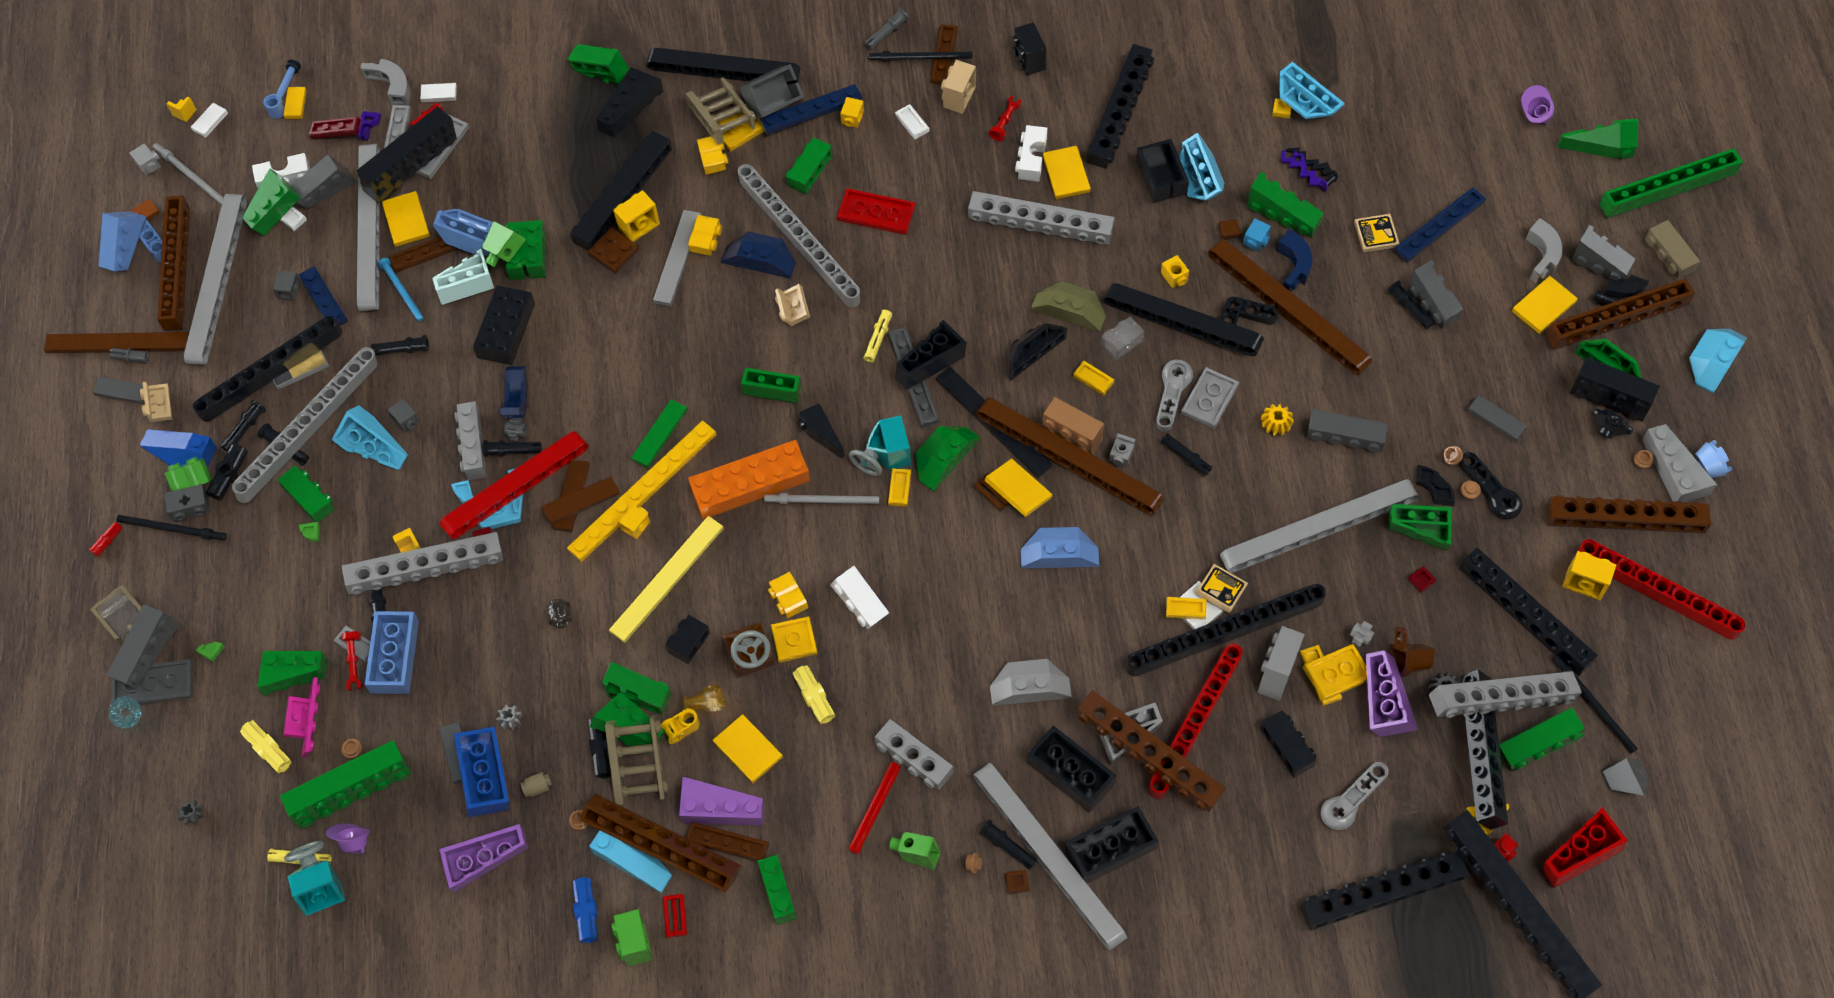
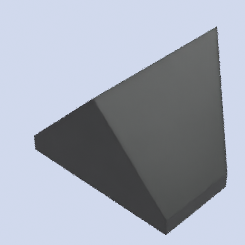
M1626 758L1601 772L1610 791L1615 790L1645 796L1649 777L1640 759Z

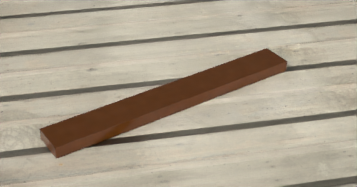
M190 332L47 334L44 351L45 353L110 352L112 348L126 350L132 348L136 351L148 352L185 351Z

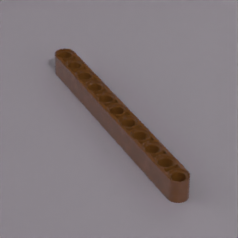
M1221 239L1208 251L1209 257L1267 305L1275 307L1282 317L1353 374L1360 375L1372 363V358L1367 352L1228 241Z
M987 398L976 413L983 422L1014 439L1016 438V440L1027 446L1034 447V450L1040 452L1043 456L1147 515L1153 516L1164 501L1163 495L995 399Z

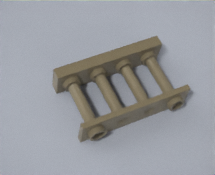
M724 77L721 78L722 88L704 96H696L693 91L686 93L690 109L717 145L724 142L722 135L725 131L746 122L752 130L756 128L754 112L752 110L749 111L735 93L732 84L728 83ZM724 94L728 97L712 105L703 106V103ZM733 104L735 106L715 116L710 115L711 112L727 105ZM738 113L742 115V117L726 124H717V122Z
M655 715L651 716L650 724L619 727V725L616 726L615 720L607 721L605 730L615 803L618 805L624 804L625 798L628 795L659 792L660 799H664L666 793L669 792L668 781H664L658 739V733H661L660 721H656ZM652 733L653 744L629 747L618 746L617 738H620L621 735ZM654 752L655 764L631 767L621 766L620 758H623V755ZM657 772V784L633 787L623 785V778L626 775Z

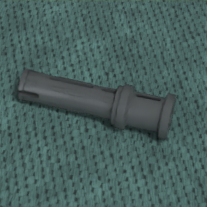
M899 8L894 16L886 20L884 26L864 42L865 47L872 51L890 33L898 31L899 26L909 21L908 14Z

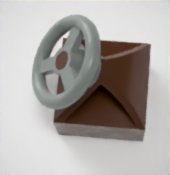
M760 622L723 635L738 678L775 665L769 640L765 636Z

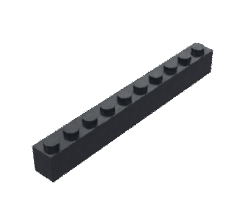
M1466 810L1445 825L1443 829L1445 830L1446 837L1455 843L1459 854L1468 860L1474 874L1481 877L1487 891L1494 894L1500 908L1503 911H1507L1513 925L1525 935L1526 942L1536 949L1539 959L1549 966L1555 980L1562 983L1568 997L1586 998L1602 986L1601 982L1471 813Z

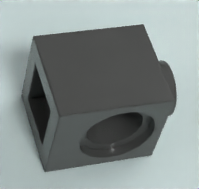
M278 271L273 291L278 299L295 301L301 281L297 274L292 271Z
M404 399L388 409L392 419L404 433L412 430L420 423L416 413Z

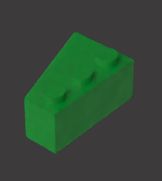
M577 44L567 59L575 72L591 78L595 76L603 78L605 83L611 81L619 85L629 70L628 65L617 49Z
M269 168L242 218L253 230L265 236L301 197L280 174Z
M1392 504L1389 509L1388 529L1447 551L1451 546L1452 507Z
M263 651L257 688L263 696H267L271 692L281 689L284 691L291 686L310 683L313 677H318V680L326 678L328 659L322 651Z
M614 662L610 663L602 681L609 698L613 699L622 692L637 707L660 715L664 714L672 695L666 683L654 681Z
M620 692L593 716L590 728L594 730L599 729L606 733L605 724L607 721L615 720L616 726L627 727L650 724V717ZM662 728L661 733H658L659 743L665 732ZM651 732L621 735L618 738L628 746L653 744Z

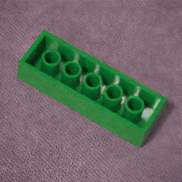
M392 740L281 794L280 798L288 816L298 828H307L321 818L330 817L333 812L339 809L348 808L357 800L368 798L371 793L384 790L396 781L405 780L412 772L404 754L396 742Z

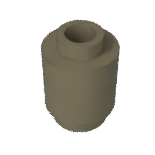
M542 771L525 778L520 784L527 798L549 791V786L552 785L549 775H544Z

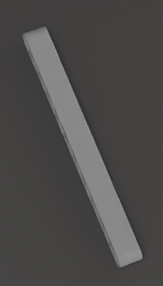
M378 144L359 145L358 169L380 152ZM358 176L357 306L359 312L379 309L380 202L377 203L363 191Z
M749 164L741 165L738 168L741 186L848 307H857L861 302L860 289L758 172Z
M225 194L184 352L186 364L206 365L208 362L243 222L242 217L246 210L247 200L245 195Z
M365 347L359 350L234 481L232 489L239 502L246 503L252 500L377 367V359L372 348Z
M1406 479L1228 548L1220 554V557L1227 571L1234 573L1389 512L1392 504L1408 505L1416 501L1419 496L1411 481Z
M989 763L974 773L973 777L980 788L1035 858L1038 859V862L1104 946L1111 951L1127 939L1121 926L996 768Z

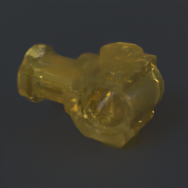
M720 684L706 687L700 691L699 695L692 697L684 696L685 709L697 710L703 708L704 711L713 712L722 710L726 706Z

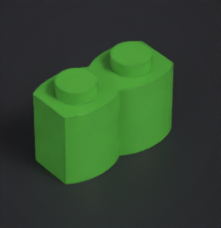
M193 457L186 460L187 464L180 465L176 463L168 466L169 470L164 474L171 490L176 491L209 482L212 477L204 458L198 459Z

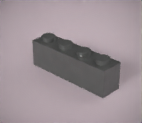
M1312 409L1306 438H1311L1314 441H1327L1334 445L1342 444L1348 445L1351 448L1368 449L1371 452H1382L1385 445L1388 423Z

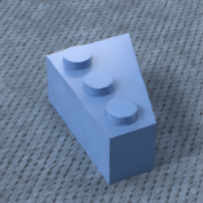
M131 211L102 213L99 267L112 271L128 270L146 216Z

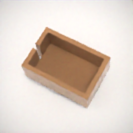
M1054 397L1043 413L1042 427L1094 455L1103 441L1104 423Z

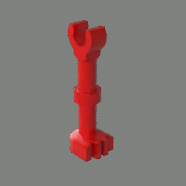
M1013 96L1008 98L1006 111L999 117L1000 121L997 126L991 127L988 132L992 139L999 142L1003 141L1006 136V131L1003 128L1005 124L1009 123L1013 111L1021 107V99L1018 102H1013Z
M359 631L342 633V641L347 644L348 657H346V663L349 665V680L346 683V688L349 691H352L351 686L354 682H357L358 689L363 687V683L357 675L356 662H358V656L355 654L354 641L361 640Z

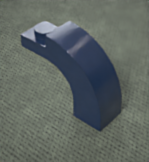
M1288 229L1279 241L1277 252L1288 257L1294 264V270L1284 281V287L1291 292L1293 289L1296 290L1300 283L1306 284L1312 267V253L1307 242L1300 235Z
M508 366L505 369L506 395L504 404L500 407V414L505 415V418H523L527 407V367Z

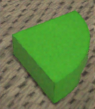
M318 522L299 524V529L306 539L312 542H320V525Z
M213 642L206 645L203 644L195 651L213 662L225 646L222 643Z

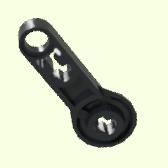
M1472 452L1464 453L1462 460L1459 462L1460 467L1472 481L1480 486L1481 492L1488 499L1492 512L1502 519L1517 517L1523 507L1520 496L1516 492L1504 488L1476 454ZM1470 458L1474 461V464L1471 466L1466 465L1464 459ZM1478 474H1479V475H1482V474L1485 475L1484 478H1483V477H1480V478H1479V477H1477V476H1478ZM1503 502H1505V504L1506 502H1508L1510 504L1509 507L1507 508V506H1502Z

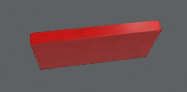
M846 188L837 221L907 235L916 202Z

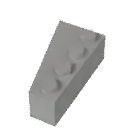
M1664 424L1648 429L1642 441L1646 449L1652 453L1653 463L1672 501L1684 503L1711 495L1717 484L1670 428Z

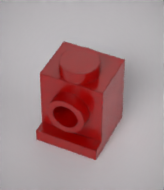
M1507 833L1494 843L1508 863L1517 856L1515 850L1518 844Z

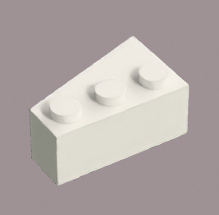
M855 566L837 577L830 585L845 602L848 609L857 616V621L862 627L869 629L889 614Z

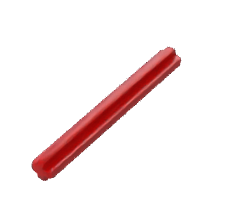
M895 762L890 763L849 846L850 852L859 854L900 771L899 764Z

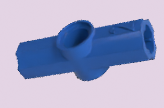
M582 877L573 881L575 903L573 904L574 915L578 922L580 942L592 943L598 940L597 906L593 898L591 878Z

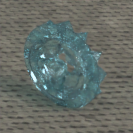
M128 696L119 697L109 707V718L119 728H130L139 722L138 720L142 715L141 706L136 699ZM127 707V710L133 712V714L126 715V718H124V714L118 711L125 710Z

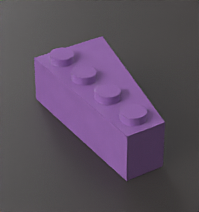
M1385 650L1366 654L1370 730L1380 737L1418 730L1395 658Z
M686 777L682 778L679 812L682 823L763 826L765 810L763 798Z
M518 824L439 849L449 889L453 892L458 891L529 847L524 829Z

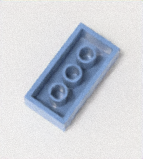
M375 611L365 686L370 694H410L419 620L414 612Z

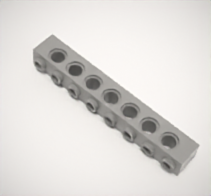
M976 191L972 192L968 207V219L974 221L989 222L993 225H1005L1010 228L1016 227L1027 231H1037L1047 235H1059L1063 238H1075L1080 241L1096 242L1097 244L1109 245L1114 227V217Z
M497 532L342 565V571L348 595H356L363 591L379 590L390 585L398 586L408 581L416 582L426 577H438L449 572L457 573L467 568L475 569L481 565H493L503 561ZM479 551H485L482 554H478ZM460 555H466L463 558H458ZM441 559H447L444 562H439ZM404 567H407V569L404 570V571H401V570H400V569H402V568H404ZM364 576H369L367 579H361Z
M1573 671L1439 685L1429 694L1437 717L1446 716L1451 718L1460 714L1469 716L1478 712L1486 714L1495 710L1503 712L1513 708L1514 710H1520L1525 707L1537 708L1541 705H1548L1550 707L1558 703L1568 705L1575 702V698L1582 692Z

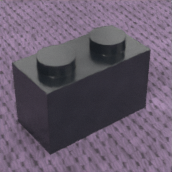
M690 615L686 619L681 620L677 632L671 635L667 641L669 654L689 664L710 635L708 625Z

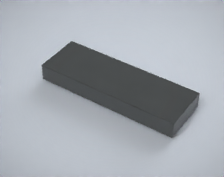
M105 377L98 378L93 390L95 396L145 405V401L141 399L140 389H143L142 384Z
M1480 395L1468 408L1469 413L1515 442L1527 428L1526 424Z
M457 722L440 727L454 784L461 782L454 734L461 733L462 729L460 723Z

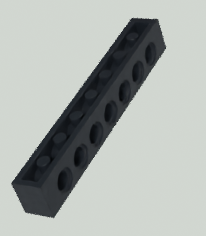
M1135 44L1132 45L1087 152L1088 164L1107 169L1109 163H1113L1115 157L1114 150L1119 148L1121 142L1119 138L1125 134L1126 121H1130L1132 116L1131 109L1136 107L1137 95L1141 94L1143 89L1142 82L1147 80L1148 68L1153 66V49Z
M1476 548L1463 560L1460 570L1554 655L1559 654L1564 662L1576 671V675L1580 676L1593 664L1598 655L1479 548Z
M1479 669L1461 675V683L1491 680L1490 677ZM1495 711L1486 714L1478 712L1465 716L1476 820L1489 830L1508 825Z
M1448 850L1441 853L1440 857L1434 859L1433 857H1427L1421 860L1419 864L1409 863L1402 866L1401 870L1394 872V869L1382 873L1380 877L1370 876L1363 879L1362 883L1355 884V882L1346 884L1343 886L1344 889L1338 891L1330 889L1324 892L1322 896H1309L1304 899L1301 910L1310 931L1465 880L1469 872L1459 852ZM1437 866H1443L1447 873H1441ZM1418 873H1425L1427 875V879H1421L1418 876ZM1398 879H1405L1408 882V886L1401 885ZM1385 885L1389 892H1382L1379 886ZM1364 891L1368 893L1369 898H1362L1359 892ZM1340 898L1348 899L1350 905H1343L1340 902ZM1320 905H1328L1331 911H1323Z

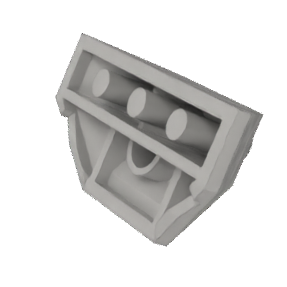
M1048 659L1008 662L990 685L992 706L1072 698L1069 678Z

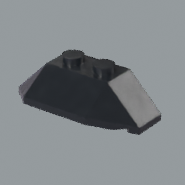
M1045 323L1028 330L1020 340H1015L1010 347L1009 379L1012 381L1066 340L1067 328Z

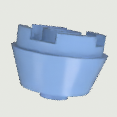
M1716 440L1710 443L1706 442L1694 454L1695 459L1711 478L1726 476V473L1732 471V467H1728L1726 464L1729 459L1723 448L1715 446L1717 444Z

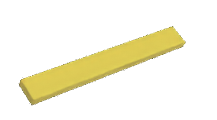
M708 516L614 623L609 632L625 643L724 529L723 526Z

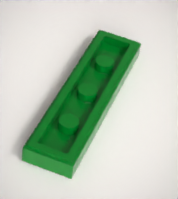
M671 399L631 457L632 461L649 468L688 411L687 407Z

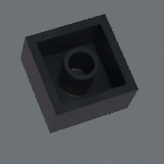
M1034 22L1014 28V36H1012L1014 47H1012L1014 57L1018 58L1020 70H1023L1026 76L1046 70V47Z

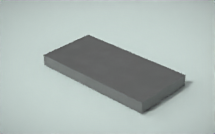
M191 659L152 664L135 689L112 679L111 707L113 709L193 698V661Z

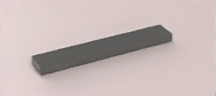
M906 327L888 332L897 361L899 362L909 351L914 350ZM924 380L908 389L921 427L939 423V417L926 381Z

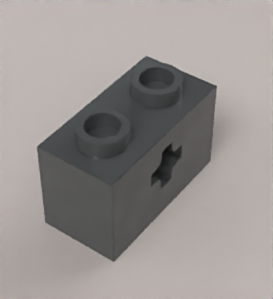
M202 484L164 493L166 511L172 521H182L189 517L202 516L205 513L211 512L209 497L206 494L207 490Z

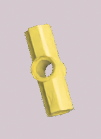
M808 665L797 668L792 674L801 689V694L807 706L811 707L820 724L830 722L835 717V713L826 699L827 697L821 684L817 683Z
M254 720L246 722L242 726L240 732L243 737L251 743L252 748L263 760H266L278 774L289 768L292 763L291 760L279 749L280 746L268 733L266 734Z

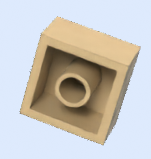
M956 60L954 65L950 66L948 77L943 80L941 85L943 90L941 97L943 108L961 114L964 113L976 88V66Z

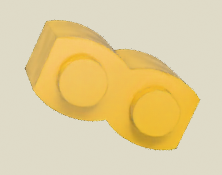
M711 136L698 139L697 143L705 174L726 170L725 164H728L726 153L722 154V150H725L724 144L720 143L717 145Z
M702 215L697 216L688 243L690 252L711 256L712 252L717 248L716 239L722 233V225H720L719 219Z
M790 572L769 582V594L772 599L776 598L779 602L777 608L781 615L785 614L787 618H790L808 609L807 601Z

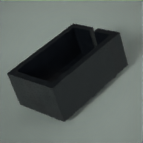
M1172 139L1137 148L1136 161L1153 203L1169 199V195L1173 198L1188 194L1189 180Z

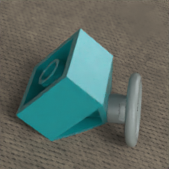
M901 415L879 420L869 437L867 449L864 452L852 450L849 453L852 463L861 471L872 476L881 475L882 467L879 463L889 471L892 468L899 469L911 466L910 446Z
M315 841L298 847L284 857L286 862L299 860L301 865L298 870L287 877L292 897L305 916L346 901L341 880L328 860L317 861L314 854L324 847L323 841Z

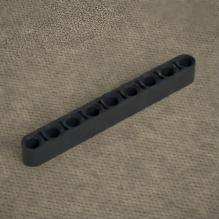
M651 48L646 65L650 70L712 78L724 77V79L750 82L774 69L791 64L797 79L786 82L787 85L798 82L801 70L799 65L790 62L665 48Z
M1118 283L1111 284L1104 298V302L1108 306L1248 356H1256L1264 341V337L1255 331Z
M333 316L324 317L198 398L193 403V410L202 421L206 422L214 419L273 381L276 377L338 339L343 331L341 326Z

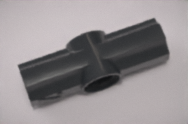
M237 444L231 445L224 460L216 465V474L206 491L208 496L216 500L223 499L230 484L238 478L237 471L248 453L245 448Z
M592 717L588 720L591 737L589 746L594 760L595 775L597 778H609L611 776L606 733L599 729L594 730L590 728Z

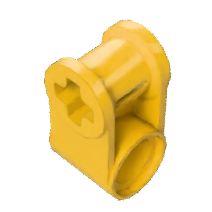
M685 709L662 722L660 726L665 730L669 744H675L696 731L700 726V720L694 710ZM688 718H694L692 723H685Z

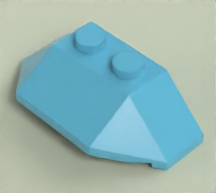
M1291 62L1280 71V99L1305 119L1332 116L1344 106L1345 103L1295 63Z
M1199 133L1183 141L1179 158L1189 180L1187 195L1189 198L1208 201L1221 193L1225 183L1218 165Z
M1707 329L1689 358L1695 377V384L1713 394L1747 337L1732 329Z

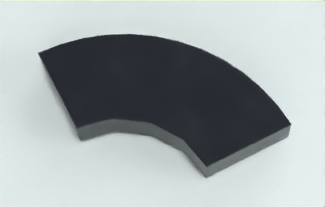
M1634 275L1625 280L1610 279L1604 294L1621 298L1633 294L1637 295L1646 289L1649 281Z
M1418 465L1416 485L1424 487L1431 493L1434 504L1454 507L1455 498L1450 484L1437 471Z

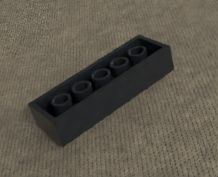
M437 106L361 166L357 173L363 191L378 203L385 199L393 190L399 188L408 178L413 177L419 169L425 167L434 157L439 156L445 148L457 140L452 118Z

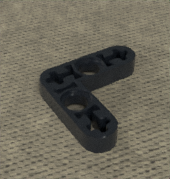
M1233 296L1227 299L1220 319L1224 321L1225 318H1231L1234 321L1232 324L1237 325L1238 319L1241 317L1272 325L1277 321L1278 310L1270 305ZM1233 303L1236 304L1234 312H1230ZM1252 307L1255 308L1257 312L1254 314H1250L1247 312V309ZM1268 313L1272 314L1271 318L1267 317Z

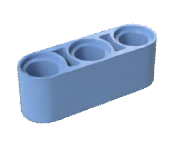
M145 218L139 239L157 262H161L162 239Z

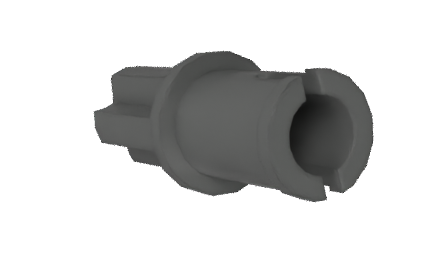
M112 348L110 350V358L126 360L129 363L131 361L147 363L149 353L148 351H136L132 348H128V350Z

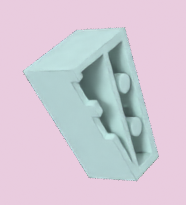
M481 249L476 251L477 254L469 259L467 257L464 258L458 266L454 268L451 266L432 278L442 305L494 288Z

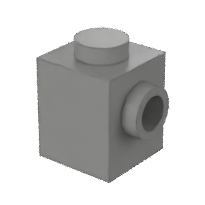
M145 143L130 152L134 162L145 176L161 167L157 161L160 159L154 150L150 151Z

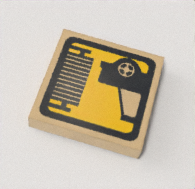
M1391 214L1355 219L1354 224L1363 253L1396 248L1400 244Z
M1214 564L1195 594L1230 613L1248 583Z

